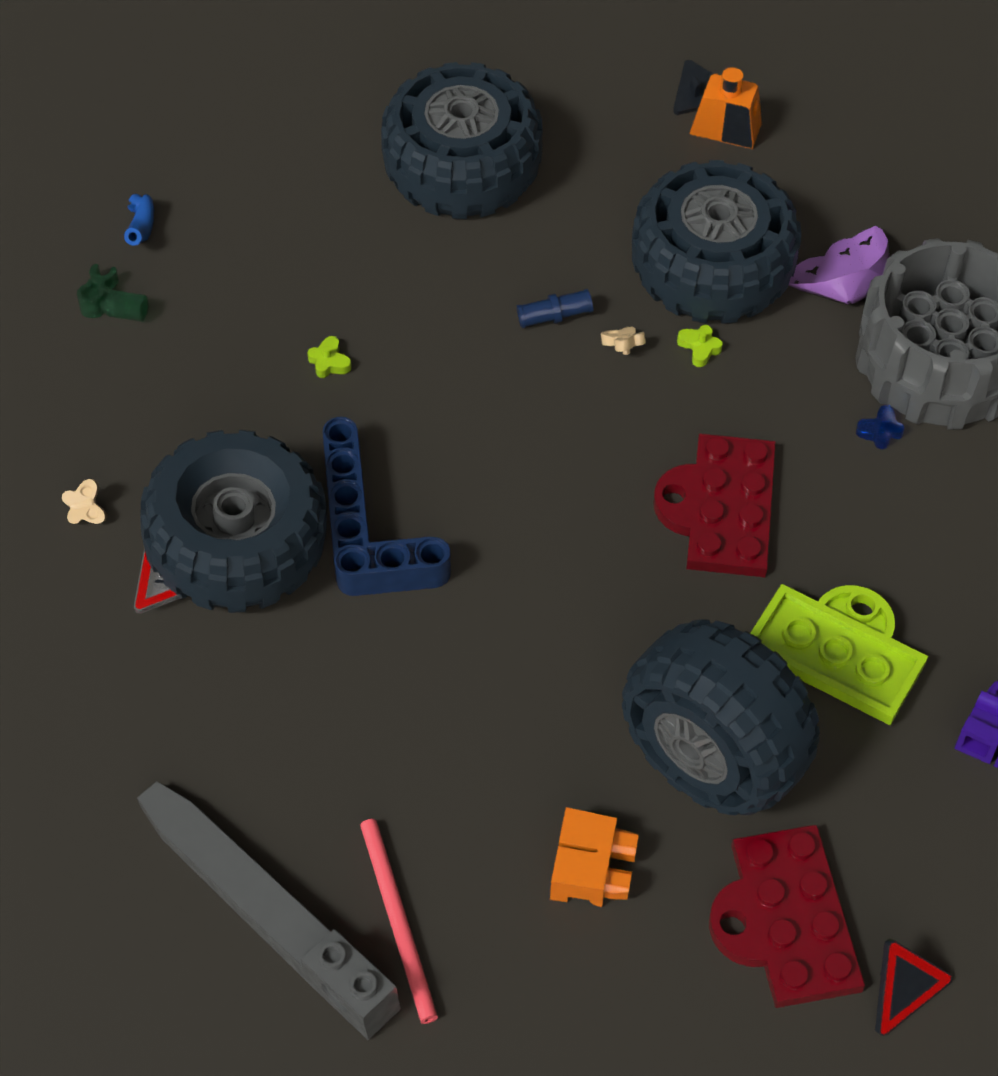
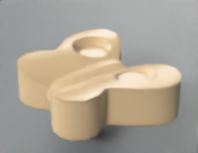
M634 327L601 332L602 345L615 346V351H623L624 355L630 354V349L634 346L646 343L645 332L636 333Z
M87 479L79 485L76 491L69 490L62 494L63 502L70 506L67 515L70 523L78 524L85 520L90 523L99 524L106 521V511L95 500L99 491V484L96 480Z

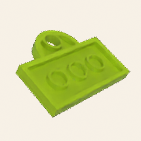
M781 584L751 631V634L762 640V644L772 652L776 651L788 662L787 666L795 676H799L803 682L888 725L892 724L928 659L927 655L892 638L895 629V618L887 601L876 592L855 585H845L831 589L816 601ZM856 603H863L871 608L872 613L860 615L851 606Z

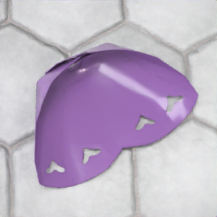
M874 226L862 231L853 238L837 241L830 246L825 256L808 258L796 265L794 276L791 277L788 286L845 304L852 302L851 304L857 303L867 297L870 281L876 276L883 275L886 260L890 257L888 239L882 229ZM872 236L870 245H860L861 242L867 241ZM846 248H849L850 255L839 254L840 252H845ZM816 266L819 267L816 271V275L813 273H806V271L813 270V268Z

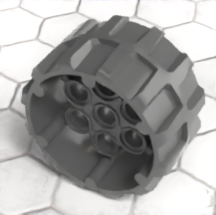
M938 238L924 240L923 245L909 251H897L886 260L883 275L876 276L870 281L859 330L860 339L855 358L859 372L868 377L872 385L871 394L880 404L890 405L905 415L904 420L917 425L925 422L945 425L947 430L962 429L964 424L976 422L984 418L988 422L997 418L998 253L984 248L981 242L968 239L966 243L944 242Z

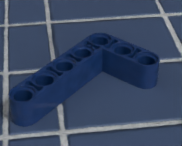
M335 417L327 421L323 426V442L334 565L338 588L342 593L349 596L431 589L446 584L451 576V555L449 545L445 540L439 537H421L369 543L357 426L347 417ZM437 561L438 563L429 564L427 562ZM398 565V567L390 568L388 566ZM351 569H359L358 571L354 572L348 571Z

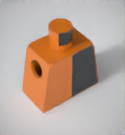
M734 67L725 69L722 75H711L691 127L690 135L753 149L762 123L759 86L756 83L744 81L743 72Z

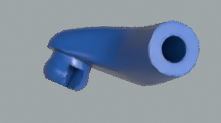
M136 193L129 198L131 204L128 205V209L130 212L135 213L125 231L124 239L126 243L132 246L139 245L148 240L153 228L154 202L152 197L147 194L141 196Z

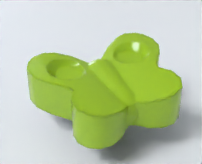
M702 325L698 330L683 329L678 332L677 344L680 347L690 348L693 351L692 363L696 367H703L707 364L711 355H718L722 351V341L712 336V328L708 325Z
M328 336L319 347H312L307 352L308 361L315 364L316 375L319 378L328 377L330 373L347 374L351 371V360L349 357L339 353V340L335 336Z

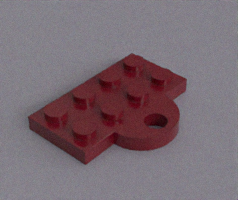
M699 433L696 464L676 466L664 473L658 480L654 492V510L659 521L666 528L677 534L689 536L686 569L765 578L768 561L775 441ZM668 493H676L682 496L684 500L679 503H670L663 496Z
M817 825L733 839L731 848L740 879L728 884L717 894L709 917L710 934L719 951L728 959L740 965L765 968L775 1008L862 993L865 985ZM727 917H734L743 923L745 930L740 934L731 935L721 928L720 922Z

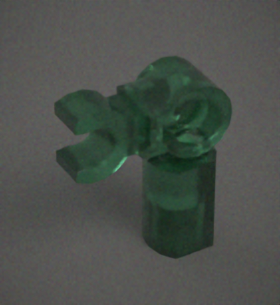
M99 264L91 266L89 270L90 279L77 290L81 314L87 318H97L106 313L108 317L144 322L149 307L147 296L110 290L119 282L117 268L112 267L108 274L101 275Z

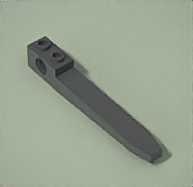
M157 781L137 797L140 807L160 838L367 1040L401 1010L397 988L335 929L330 932L191 801Z

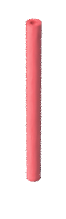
M368 819L363 821L360 827L420 1022L422 1024L431 1023L438 1019L434 1002L377 820Z

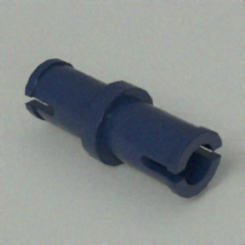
M588 289L558 297L554 293L548 295V299L516 306L519 323L522 328L552 320L554 324L560 323L562 318L593 312L592 299Z

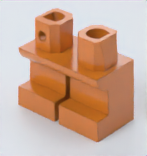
M566 807L551 880L550 900L568 902V897L590 900V903L598 907H602L604 898L628 900L632 872L609 868L611 858L630 862L635 861L639 834L617 829V818Z

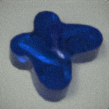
M883 405L879 408L875 419H862L857 423L856 434L865 440L874 441L877 448L885 449L889 445L890 438H902L905 427L902 423L896 421L894 409L891 406Z

